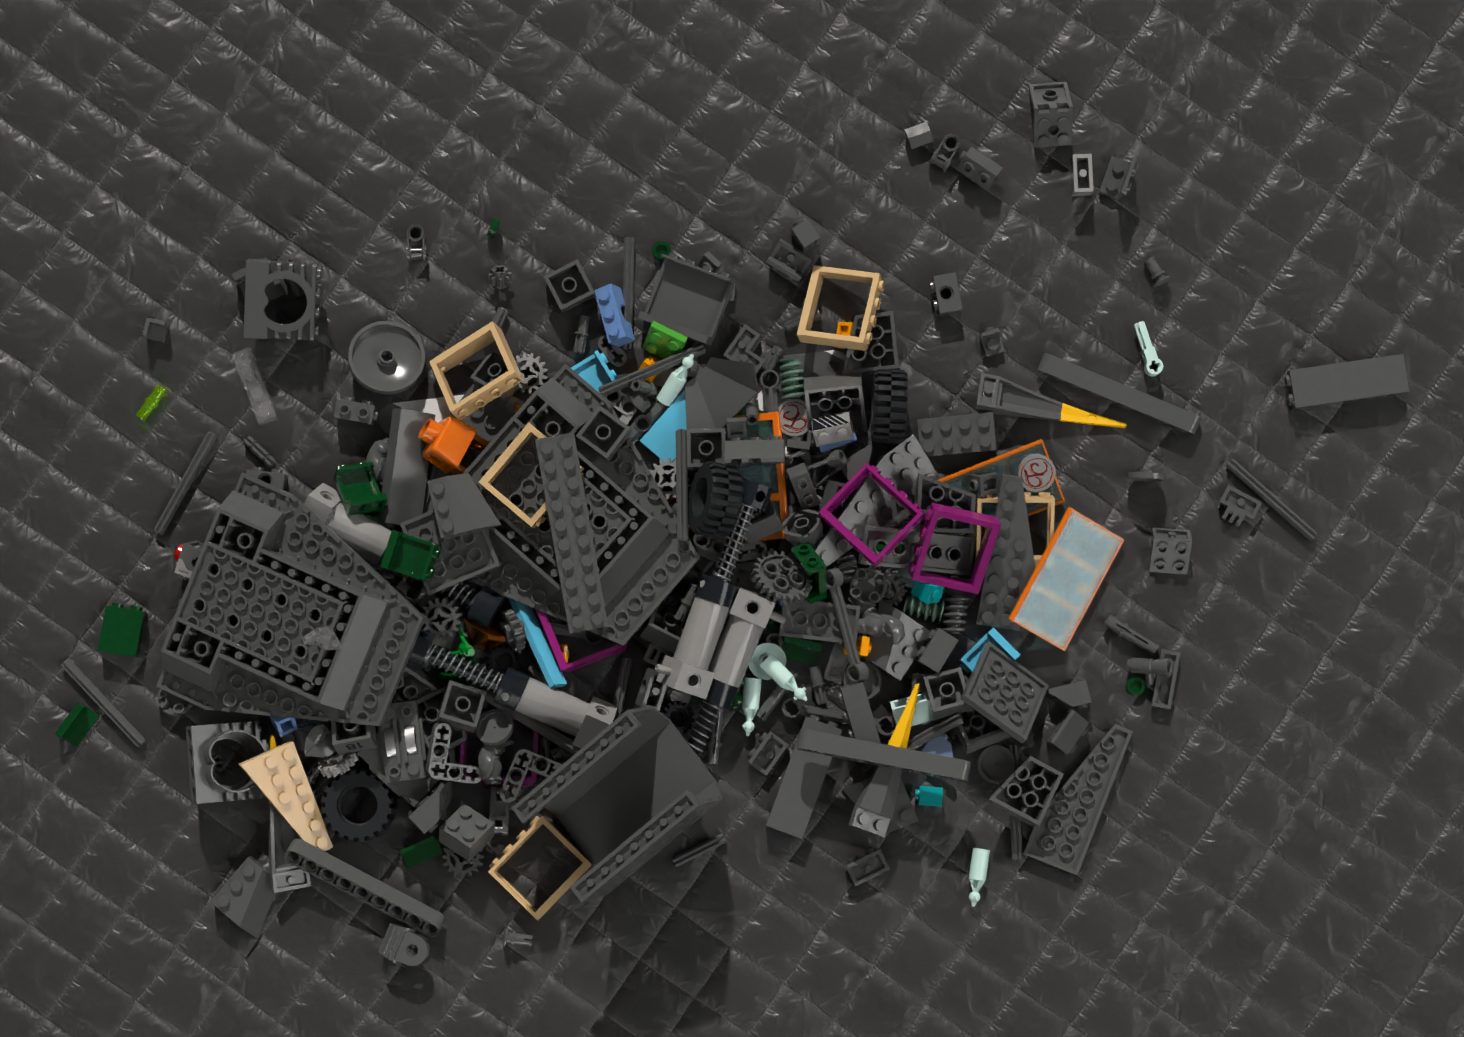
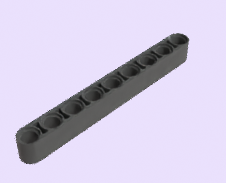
M1048 353L1043 354L1037 368V372L1189 435H1195L1201 421V417L1197 414Z
M800 729L796 748L805 752L960 782H968L971 762L962 759L807 729Z
M294 839L285 852V859L290 864L430 937L437 936L445 922L444 915L439 911L304 840Z

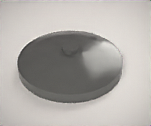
M379 321L363 327L353 337L348 351V364L354 378L366 389L379 394H396L409 389L418 381L424 369L425 351L421 340L410 328L397 322Z

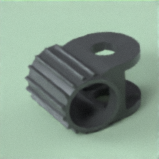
M390 923L378 952L400 966L402 963L408 966H416L428 957L430 944L425 936L415 932L416 929ZM409 945L417 946V954H412L409 951Z

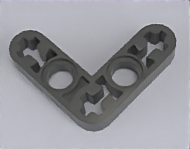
M443 722L436 723L431 733L426 763L427 775L440 780L470 784L478 783L482 778L478 767L447 762L451 727ZM443 726L446 732L441 735L438 733V729H441ZM440 736H441V739H442V740H445V742L442 743V742L436 741V738H437V739H440ZM437 745L443 747V753L439 756L434 754V748ZM437 765L438 768L445 770L444 773L436 772L434 775L431 769ZM452 767H457L459 773L456 777L452 778L449 775V771ZM473 771L476 773V777H472V780L471 777L463 775L464 772L472 773Z
M526 749L519 750L513 759L500 790V798L507 803L515 801L528 770L548 777L550 775L547 772L550 769L551 763L555 764L553 768L556 770L563 764ZM524 752L527 753L529 761H525L522 767H526L525 771L514 767L515 763L520 764L521 759L518 757L523 755ZM539 760L546 761V770L539 771L536 768V763ZM514 770H518L522 774V778L518 782L511 779V773ZM507 782L519 785L517 789L515 787L512 789L514 797L506 799V795L503 793L504 790L508 791L510 785H506Z

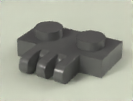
M1227 485L1219 500V503L1227 506L1221 518L1225 520L1228 514H1231L1228 522L1233 523L1235 517H1237L1238 520L1235 526L1239 527L1244 516L1254 520L1262 502Z

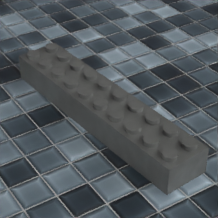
M574 432L535 439L569 633L608 627Z

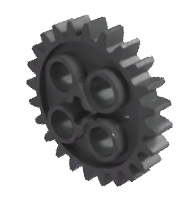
M775 550L772 554L767 551L766 555L761 554L760 558L756 559L751 569L753 570L751 573L753 577L752 582L757 583L755 588H761L760 594L766 593V599L772 597L774 603L777 600L780 601L781 605H783L784 601L788 605H791L792 601L795 604L798 601L803 602L813 587V580L810 579L812 574L808 575L802 565L797 562V558H791L790 553L785 556L783 551H781L780 555Z

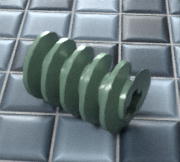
M797 359L779 360V363L784 364L779 367L781 371H784V373L780 374V378L786 379L780 382L782 386H785V388L781 389V393L787 394L781 398L796 399L805 395L804 392L800 391L804 385L799 383V381L804 379V377L799 376V373L804 372V370L798 368L803 362Z
M910 593L909 596H906L902 612L905 614L909 610V616L916 612L917 618L924 614V620L931 616L933 623L939 618L940 623L944 610V600H941L939 604H925Z

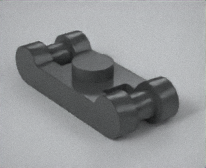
M491 785L489 820L494 823V835L499 833L502 836H508L510 803L497 800V795H500L502 787ZM511 786L508 791L504 790L503 794L506 795V799H509L511 796ZM496 820H503V826H496Z

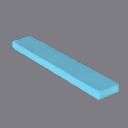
M508 597L515 614L524 623L526 638L549 688L564 687L567 682L560 671V667L532 607Z

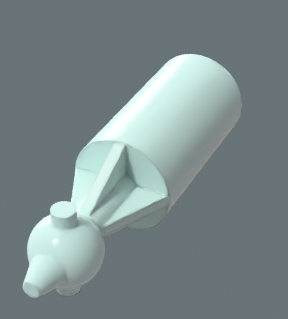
M693 354L685 357L682 361L683 365L673 371L656 397L662 404L670 407L687 381V370L694 364Z
M770 654L760 667L781 688L793 691L794 700L802 699L807 701L805 693L807 689L805 687L798 688L793 674L776 657Z
M744 678L742 708L746 717V722L743 724L746 736H750L751 731L755 728L752 720L757 710H759L762 679Z
M973 848L969 871V881L972 888L969 900L972 907H975L976 903L980 900L978 892L986 881L990 850Z

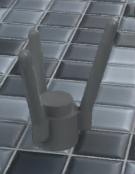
M835 449L811 455V459L828 457L826 460L808 466L807 470L824 464L835 468L816 484V488H819L838 471L845 468L844 464H846L847 459L842 450Z

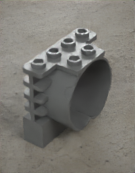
M247 259L244 338L314 341L315 336L318 337L319 325H316V318H319V315H321V303H318V298L320 299L322 294V284H318V279L321 278V268H318V263ZM277 279H289L296 282L306 294L307 307L303 316L290 324L274 322L266 316L264 311L268 303L265 288L270 282Z
M258 721L186 727L191 804L264 798L262 791L249 778L247 773L239 782L233 785L225 786L216 782L213 777L215 762L211 756V749L215 742L223 739L239 743L246 751L248 759L269 751L266 739L260 740L262 728Z

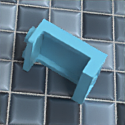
M598 350L590 357L571 367L573 371L598 392L600 386L619 379L613 369L609 370L606 364L609 362L604 353L600 354Z
M993 627L959 661L962 663L960 667L967 674L969 672L972 673L984 644L988 641L1014 660L1020 654Z

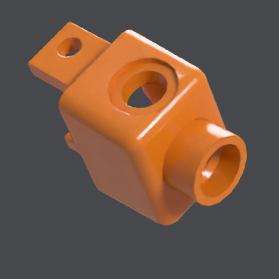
M449 416L438 423L430 418L423 425L418 435L419 439L427 443L422 451V456L445 474L451 472L454 475L463 474L467 468L460 465V462L469 445L482 452L490 442L477 435V429L453 416Z

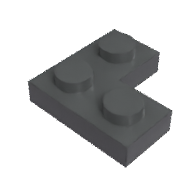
M744 324L723 354V357L732 361L754 364L757 375L765 360L750 350L761 335Z

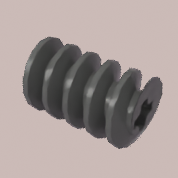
M947 594L950 597L945 598L944 601L949 603V605L944 606V609L949 612L944 613L943 617L948 620L942 621V625L947 628L942 630L949 634L961 635L960 632L966 630L961 624L967 622L962 619V616L968 614L962 611V609L968 608V605L964 604L963 601H967L969 598L962 595Z

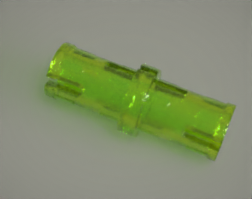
M157 384L150 396L144 399V404L135 415L146 421L154 408H158V403L168 390Z

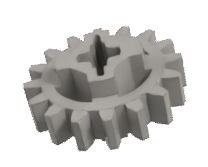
M523 353V358H520L518 355L516 356L518 362L526 361V364L520 368L524 381L518 384L516 391L521 389V393L524 394L528 390L531 395L533 389L536 390L539 385L542 386L544 384L543 380H548V377L544 375V373L548 372V369H543L546 363L539 362L540 356L534 359L533 353L529 357ZM534 363L538 365L540 373L533 369ZM530 369V372L533 375H529L528 378H525V375L522 372H527V370ZM538 380L535 384L529 386L530 382Z
M667 458L666 462L660 459V465L654 463L655 469L649 471L655 481L657 474H659V482L657 484L662 493L666 495V499L670 500L671 495L676 499V459L673 463H671V458ZM667 466H672V467H674V468H672L671 470H665V469H663L664 467H667ZM666 475L671 476V483L665 482L667 480L665 478ZM667 487H671L674 489L670 492L663 491Z
M335 750L332 755L321 757L323 760L318 761L319 765L317 767L323 777L327 776V778H330L333 775L335 778L339 773L343 775V773L349 771L350 766H355V761L359 760V755H357L358 752L339 755Z

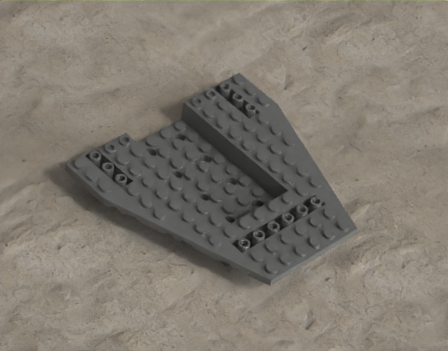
M565 364L553 378L536 389L463 473L470 474L496 518L501 523L499 526L487 529L501 566L473 577L468 581L482 587L487 586L501 595L567 622L551 529L542 531L540 526L532 528L482 486L479 481L483 477V473L491 468L507 449L509 443L518 436L528 423L532 424L546 437L574 432L579 464L584 468L582 471L584 473L582 481L608 627L587 631L625 646L701 558L689 537L687 542L677 541V517L630 436L627 437L609 462L577 440L576 435L599 405L616 418L618 416L605 397ZM534 434L491 484L510 501L512 497L519 495L522 501L517 507L530 518L545 503L542 478L537 474L539 462L535 439H538V437ZM547 513L544 517L546 518V521H549ZM599 516L605 519V524L602 527H596L594 523L595 519Z
M241 473L235 490L229 494L217 509L161 649V667L163 670L156 687L205 710L382 726L426 617L295 495L251 475ZM214 564L219 568L216 575L211 572V567ZM247 579L252 581V588L250 590H247L244 585ZM281 594L286 597L284 605H280L278 602ZM199 600L204 602V608L201 611L197 608ZM314 610H318L320 613V618L317 621L312 618ZM233 615L238 619V623L235 626L230 623V618ZM267 630L272 635L270 641L264 639V633ZM300 646L305 648V655L303 657H300L297 652Z

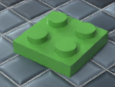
M653 321L643 349L665 359L682 352L688 337Z

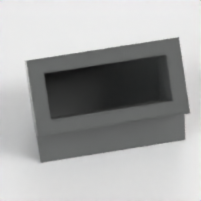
M927 122L904 129L911 149L934 141Z

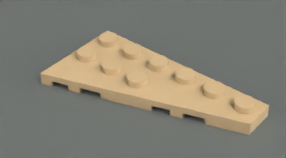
M293 741L284 743L239 763V766L249 775V778L259 787L264 796L300 836L301 840L323 851L333 848Z

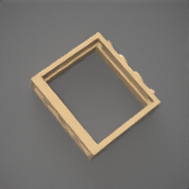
M814 265L797 331L800 342L867 351L868 344L872 341V327L876 325V310H879L881 304L880 293L884 291V281L880 273ZM824 278L872 284L859 337L811 331Z
M493 321L429 361L450 412L459 420L466 416L468 417L474 411L484 407L493 399L500 397L503 393L524 381L502 330ZM496 341L508 371L456 403L444 373Z
M528 423L481 478L479 483L528 525L535 528L536 526L539 527L546 520L544 517L548 513L546 501L534 516L530 518L491 485L533 434L538 438L546 437L532 424ZM580 466L581 475H583L584 473H582V471L584 470V468Z
M1024 492L1026 503H1047V548L1054 534L1055 498L1048 492H1040L1039 495H1031L1029 492ZM976 495V513L982 514V503H997L998 495ZM975 525V561L982 543V526ZM1052 552L1045 567H1053L1054 552ZM1034 555L1035 567L1042 555Z
M536 816L530 822L532 827L527 832L523 830L516 837L518 841L513 846L509 844L502 851L505 855L500 860L496 858L489 865L491 869L488 871L537 921L592 865L545 816L540 818ZM544 824L582 864L537 910L498 870Z

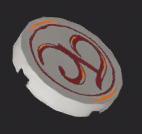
M790 399L779 406L782 433L790 437H798L810 430L812 423L808 422L806 402L801 399Z
M1039 453L1030 454L1023 458L1018 466L1017 476L1022 477L1025 489L1032 492H1041L1048 489L1054 482L1056 469L1048 457Z

